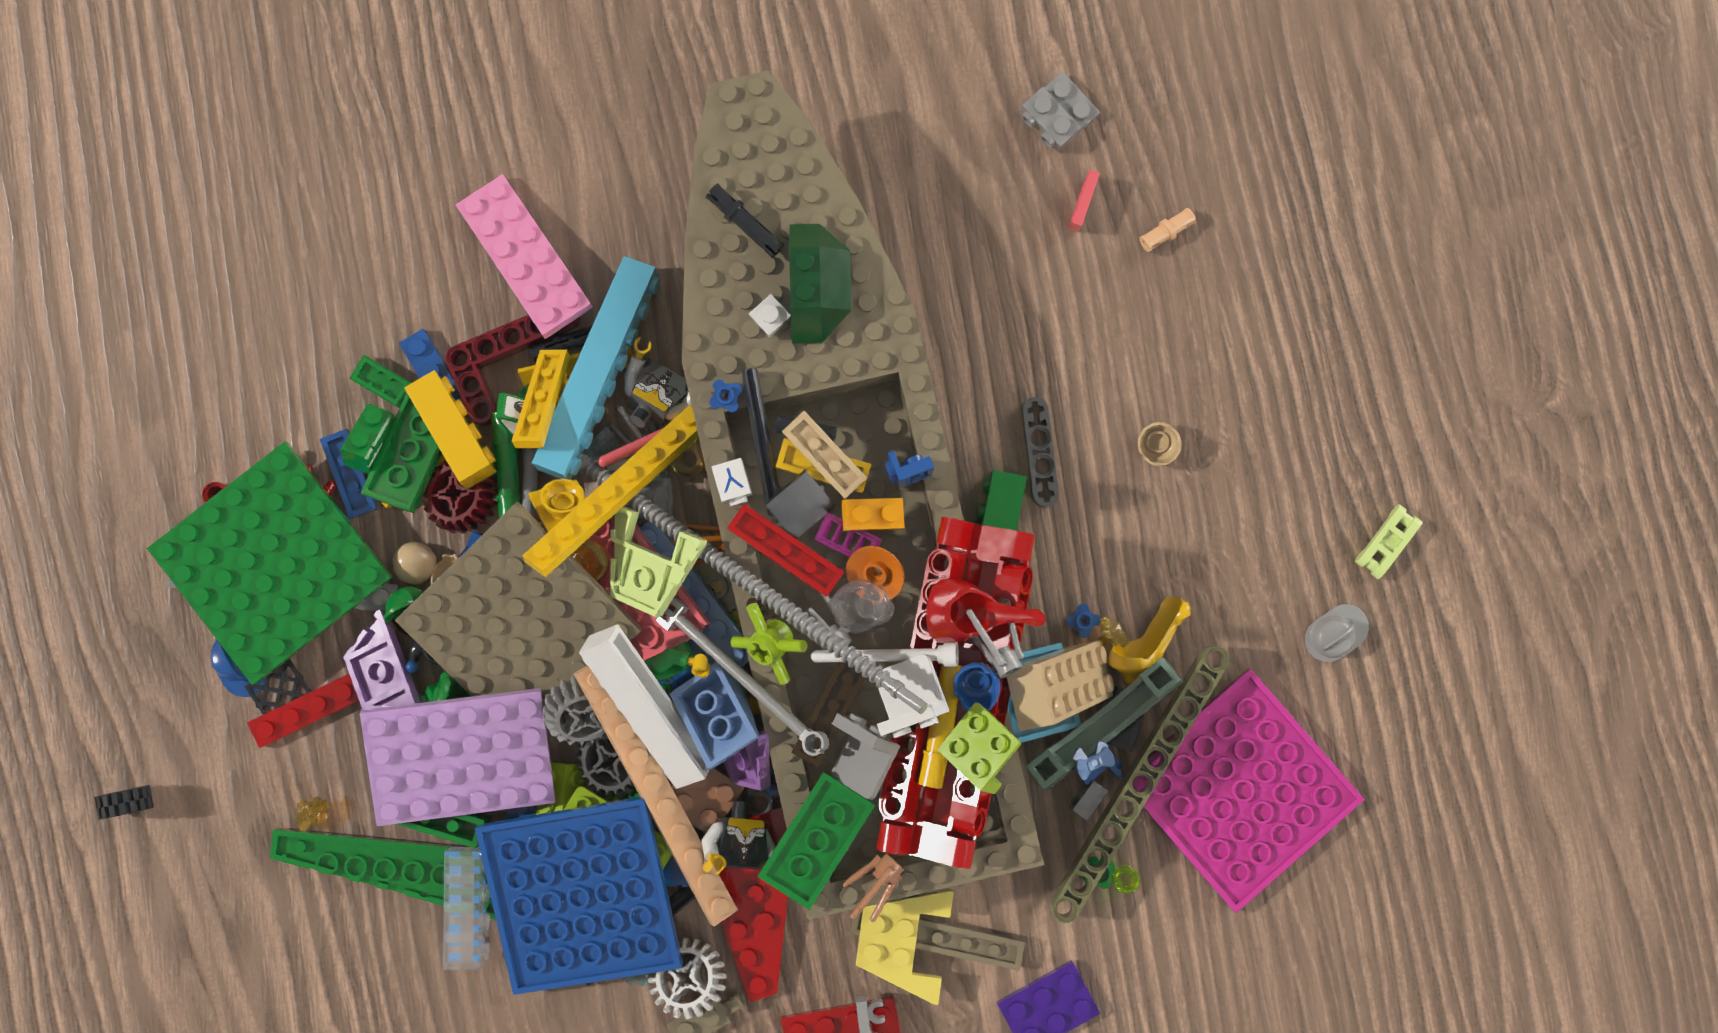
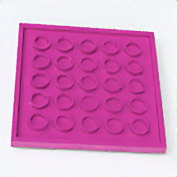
M1248 668L1202 708L1143 808L1232 911L1237 913L1365 799L1256 674ZM1175 733L1171 735L1166 741L1173 739ZM1154 750L1147 757L1149 765H1156L1161 758L1158 750ZM1143 775L1136 776L1132 782L1133 788L1135 790L1142 789L1146 784V779Z

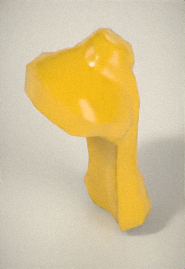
M1166 597L1160 603L1158 613L1141 638L1128 643L1113 645L1107 662L1121 673L1126 684L1130 685L1141 673L1163 656L1177 630V626L1190 616L1191 608L1189 603L1178 597Z

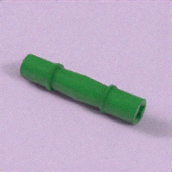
M496 412L491 413L492 445H495V469L497 471L496 478L499 494L496 496V499H498L500 519L516 502L521 504L522 494H519V467L517 451L512 442L513 437L496 419Z

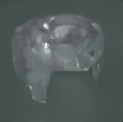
M855 579L843 585L829 600L836 622L841 627L851 630V633L854 634L874 629L884 624V622H888L895 610V606L888 599L887 593L872 581Z

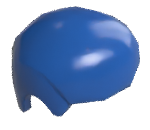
M972 662L962 666L954 679V695L962 703V708L969 711L974 703H980L989 711L997 703L1001 691L1000 679L997 673L989 665L982 662Z

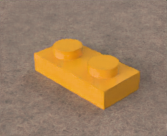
M903 498L842 500L843 531L897 530L905 528Z

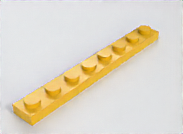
M689 405L524 553L522 557L525 563L546 578L697 440L699 436L692 406Z

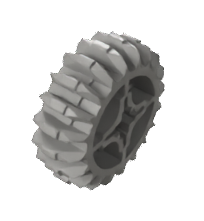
M572 675L570 681L561 679L560 687L552 686L551 693L546 694L545 703L542 707L544 724L547 726L551 736H556L559 742L566 740L569 745L578 741L581 746L584 741H590L593 744L595 738L604 739L603 734L605 731L576 678ZM566 710L567 713L563 716L562 713Z

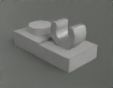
M866 995L856 996L860 1033H872L869 1021L875 1024L885 1022V1015L876 1016L873 1014L875 1007L883 1006V1000L874 999L867 1005Z

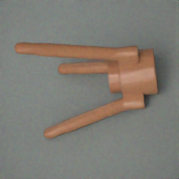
M886 853L882 858L876 855L869 864L842 883L843 887H847L872 869H876L872 874L878 880L851 913V919L854 920L884 884L887 888L870 917V921L875 922L895 885L901 880L902 876L900 874L904 871V868L889 854Z

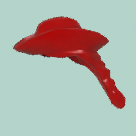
M957 578L941 579L932 586L927 601L926 623L929 636L938 643H959L979 636L978 631L967 615V610L969 609L973 611L986 632L990 631L993 627L1005 623H1024L1038 627L1046 622L1045 614L1039 609L1025 610L1020 607L997 602L989 594L981 591L976 585Z

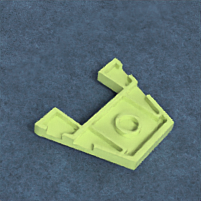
M623 506L614 514L615 530H611V541L614 542V559H611L610 597L654 617L663 616L705 548L707 540L688 532H679L672 559L632 542L639 512Z

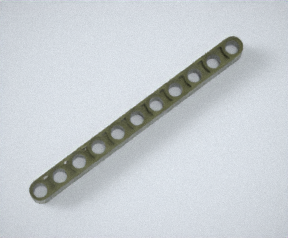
M1206 646L1198 653L1183 678L1184 682L1177 688L1050 900V909L1059 922L1070 923L1077 918L1227 669L1230 659L1228 652L1224 648ZM1212 651H1216L1220 656L1219 663L1214 667H1211L1207 660L1208 655ZM1197 676H1202L1205 680V686L1201 691L1196 692L1193 688V680ZM1186 700L1190 704V711L1187 715L1180 716L1178 705ZM1172 725L1175 729V736L1173 739L1166 741L1163 738L1162 732L1165 727ZM1158 750L1161 756L1160 761L1156 765H1149L1147 759L1149 753ZM1143 775L1146 779L1145 786L1140 790H1135L1132 785L1133 779L1136 776ZM1124 800L1130 801V811L1125 815H1120L1117 811L1118 804ZM1109 825L1115 826V836L1111 839H1104L1102 836L1103 829ZM1094 850L1100 851V861L1096 864H1089L1087 862L1088 854ZM1077 876L1086 877V884L1081 889L1072 887V881ZM1062 901L1071 902L1069 912L1065 914L1058 913V904Z

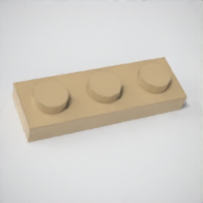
M805 411L782 431L844 499L867 479Z

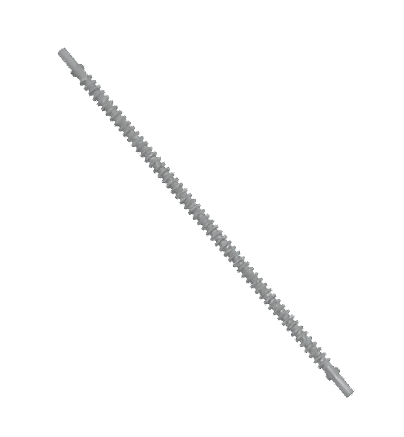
M582 453L580 458L582 460L581 473H585L592 481L601 485L612 475L611 472L605 470V467H600L592 458H588L587 454ZM637 493L626 504L628 507H632L633 510L638 511L639 515H644V518L650 520V523L656 524L657 528H662V531L668 533V536L674 537L675 541L678 539L679 532H688L700 537L698 534H694L693 530H688L686 525L676 521L675 517H670L669 513L664 512L662 508H658L655 503L652 504L651 500L646 499L640 493ZM711 543L706 544L699 556L700 559L705 560V563H711L712 568H717L719 573H723L725 577H730V581L736 582V585L739 587L742 586L744 591H749V595H755L756 600H762V604L768 605L770 610L775 609V613L777 615L781 614L782 619L788 618V623L794 624L797 629L801 628V632L804 634L808 633V637L814 638L816 643L821 642L822 648L828 647L829 653L835 652L836 658L841 657L843 663L848 662L850 668L855 667L857 673L862 672V677H869V682H876V687L885 688L893 698H899L919 714L924 713L928 703L905 688V684L900 680L891 678L889 671L883 672L882 666L876 667L875 661L869 662L868 656L862 657L861 651L855 652V647L849 646L847 641L842 642L840 636L835 637V632H828V627H822L821 622H815L814 617L808 618L807 612H802L800 607L795 608L793 602L789 603L787 598H782V594L776 593L775 589H769L768 584H763V581L757 579L754 574L750 575V571L744 570L743 566H737L736 561H731L729 556L725 557V554L719 552L718 548L713 547Z

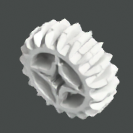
M683 938L682 947L679 943L681 956L692 953L696 955L695 959L689 961L685 967L656 972V978L651 977L648 979V982L656 983L657 986L650 990L651 995L660 994L655 1001L656 1005H662L666 1002L663 1012L670 1013L674 1009L673 1015L675 1018H680L684 1012L685 1019H691L693 1011L697 1017L703 1016L702 1006L707 1011L713 1009L710 999L716 1002L721 1000V997L715 992L716 990H725L726 987L718 984L719 979H726L727 974L718 973V969L723 968L725 964L722 961L714 962L720 954L717 951L709 954L711 950L710 944L706 943L701 948V940L695 939L691 945L689 938ZM703 962L708 971V984L704 983L700 977ZM679 972L690 973L689 977L695 984L685 983L686 979ZM668 973H670L674 978V986L671 990L673 992L672 994L670 993L667 985ZM691 989L702 994L691 1003L679 1001L681 996H685Z

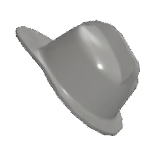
M1341 604L1334 607L1308 627L1305 634V645L1308 652L1315 659L1322 662H1333L1341 659L1360 646L1366 639L1369 632L1368 619L1365 613L1354 605Z

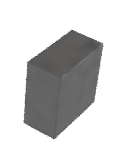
M1092 780L1087 785L1083 784L1068 806L1088 821L1108 791Z

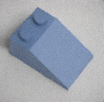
M717 662L710 665L707 677L694 676L669 693L708 770H712L759 738L742 685Z

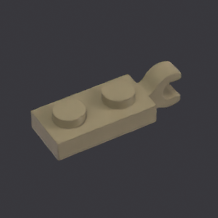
M740 992L723 1002L722 1000L716 1002L710 999L713 1005L711 1011H707L702 1006L703 1016L697 1017L693 1011L692 1018L685 1019L684 1013H682L680 1018L669 1020L667 1026L671 1033H712L731 1023L732 1019L729 1014L743 1008L745 1000Z

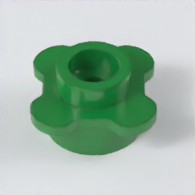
M1092 856L1087 862L1089 864H1096L1100 860L1096 856ZM1110 861L1097 883L1102 889H1107L1111 885L1112 872L1115 871V865L1112 861Z

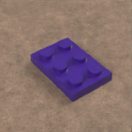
M1072 960L997 1001V1005L1013 1033H1067L1101 1014Z

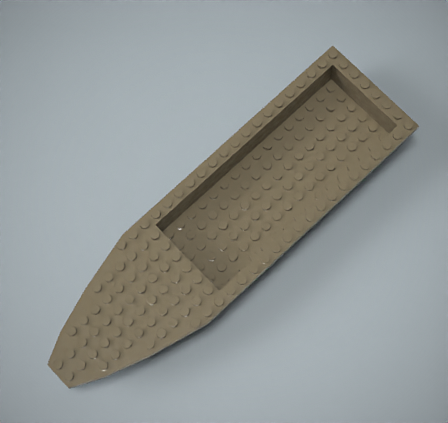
M763 71L710 83L694 146L685 232L682 365L725 556H729L731 561H736L737 566L741 565L744 570L750 571V575L754 574L757 579H761L763 584H768L769 589L773 588L776 593L782 594V598H787L789 603L793 602L795 608L800 607L802 612H807L809 608H812L829 627L833 624L838 627L821 593L727 530L728 525L743 504L730 507L729 502L723 503L721 501L711 466L741 458L753 494L747 497L748 502L744 504L790 534L783 525L779 526L777 524L775 516L767 514L766 505L764 504L765 498L741 374L744 369L756 368L775 466L784 438L788 439L784 434L774 433L777 415L797 418L805 411L815 423L837 426L834 443L847 457L871 464L863 494L853 491L845 499L903 498L904 529L865 530L882 539L879 547L891 552L903 567L905 575L903 588L896 597L889 601L875 602L860 596L851 587L847 579L846 564L850 557L814 540L825 516L798 537L797 540L844 571V574L829 596L844 624L851 630L848 633L852 639L850 645L860 650L910 649L926 564L929 555L937 548L936 542L941 517L964 520L915 309L859 199L810 120L770 72ZM719 183L736 201L741 200L744 203V208L785 244L774 258H771L732 221L728 222L724 218L725 214L705 198L708 193L711 194L709 191L714 185ZM790 224H821L850 250L852 311L823 343L792 344L791 319L769 338L749 316V313L770 294L791 315L789 270ZM721 379L727 384L738 383L741 385L742 393L739 395L737 402L739 405L737 411L729 412L727 409L720 407L713 409L710 406L709 400L713 397V383L716 380ZM727 393L723 394L724 399L729 397ZM894 450L900 467L904 466V461L910 457L919 454L922 455V458L930 456L934 465L933 475L899 488L897 482H890L885 469V462L888 461V452ZM776 468L779 489L781 490L798 474ZM815 480L817 484L824 486L823 491L836 505L828 513L843 519L842 500H845L843 496L831 484ZM832 524L826 539L831 541L838 527L837 524ZM842 531L837 542L838 545H843L849 531ZM854 535L848 550L853 552L860 535ZM866 539L862 547L869 546L871 541ZM948 558L944 561L943 564L944 571L948 568L949 565ZM968 558L966 559L963 581L965 580ZM731 581L743 636L751 637L756 630L747 612L746 604L748 599L755 598V595H749V591H744L742 586L739 587L736 585V582ZM762 605V610H767V606ZM772 617L766 621V624L773 619L784 622L792 631L793 639L805 640L807 642V650L805 652L786 651L781 657L790 677L788 683L781 685L771 664H759L750 656L747 649L752 676L756 682L806 726L839 662H814L811 659V654L815 650H822L821 647L782 618ZM903 661L876 662V667L882 666L884 669ZM867 677L850 706L846 717L853 713L868 721L866 726L871 727V725L878 727L877 724L889 720L879 689L876 687V682H869V677ZM758 700L764 729L769 737V752L785 823L788 828L823 771L831 775V771L849 734L838 729L819 767L791 753L799 736ZM1007 710L1005 727L1014 735ZM892 732L887 735V738L892 740ZM912 739L908 742L909 751L913 748ZM1018 750L1015 751L995 776L1002 783V786L995 794L991 793L986 824L982 834L977 837L971 869L958 868L910 854L897 855L887 853L904 868V871L900 874L902 878L895 885L887 902L1044 865ZM905 769L902 772V779L904 782L907 779V772ZM883 783L876 797L870 800L875 803L872 812L810 910L805 908L807 920L855 909L878 879L872 874L876 870L874 868L849 886H842L846 879L869 864L876 855L882 858L886 854V852L876 849L881 821L884 818L879 809ZM972 783L969 786L971 796L975 793V786ZM922 785V788H921V793H920V798H919V804H918L916 819H918V814H919V809H920V804H921V799H922V794H923V789H924V786H923V785ZM899 799L896 803V809L898 812L901 809V802ZM883 884L866 906L878 904L887 886Z

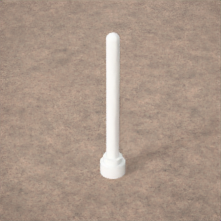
M957 642L944 643L943 645H938V648L855 650V652L861 651L862 657L868 656L869 662L906 661L916 656L927 654L930 656L931 661H938V664H944V667H958L959 663ZM815 650L811 654V659L817 663L842 662L841 657L836 658L835 652L829 653L828 650Z

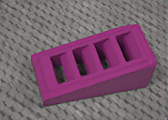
M828 512L814 539L848 557L857 549L862 548L866 539L871 541L869 546L879 547L882 539L865 530L849 531L843 545H838L837 542L843 531V519ZM835 523L838 527L830 541L826 539V536L832 524ZM858 534L860 538L852 552L848 550V547L854 535Z

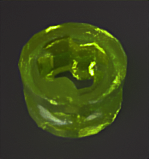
M1119 866L1112 875L1113 884L1123 893H1132L1139 887V875L1130 866ZM1126 872H1130L1133 882L1131 885L1126 883V887L1121 886L1122 881L1119 879V876L1122 873L1126 875Z

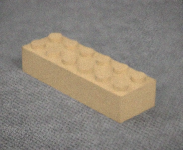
M1100 640L1068 646L1021 664L1023 667L1019 671L1007 677L1019 731L1054 725L1113 696L1114 682L1112 676L1108 674L1106 667L1107 653L1105 648L1101 646Z

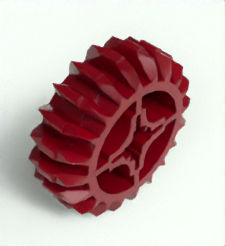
M443 460V467H435L436 474L431 476V482L425 489L428 491V494L422 497V499L428 502V504L423 509L430 513L428 519L431 522L436 523L439 529L447 530L449 533L467 534L468 530H477V524H486L485 515H493L492 511L489 510L491 505H498L493 500V496L498 494V491L492 488L497 481L489 476L477 483L475 489L469 488L466 490L459 483L448 462ZM446 502L449 503L450 510H452L453 517L450 515V513H449L448 510H447Z

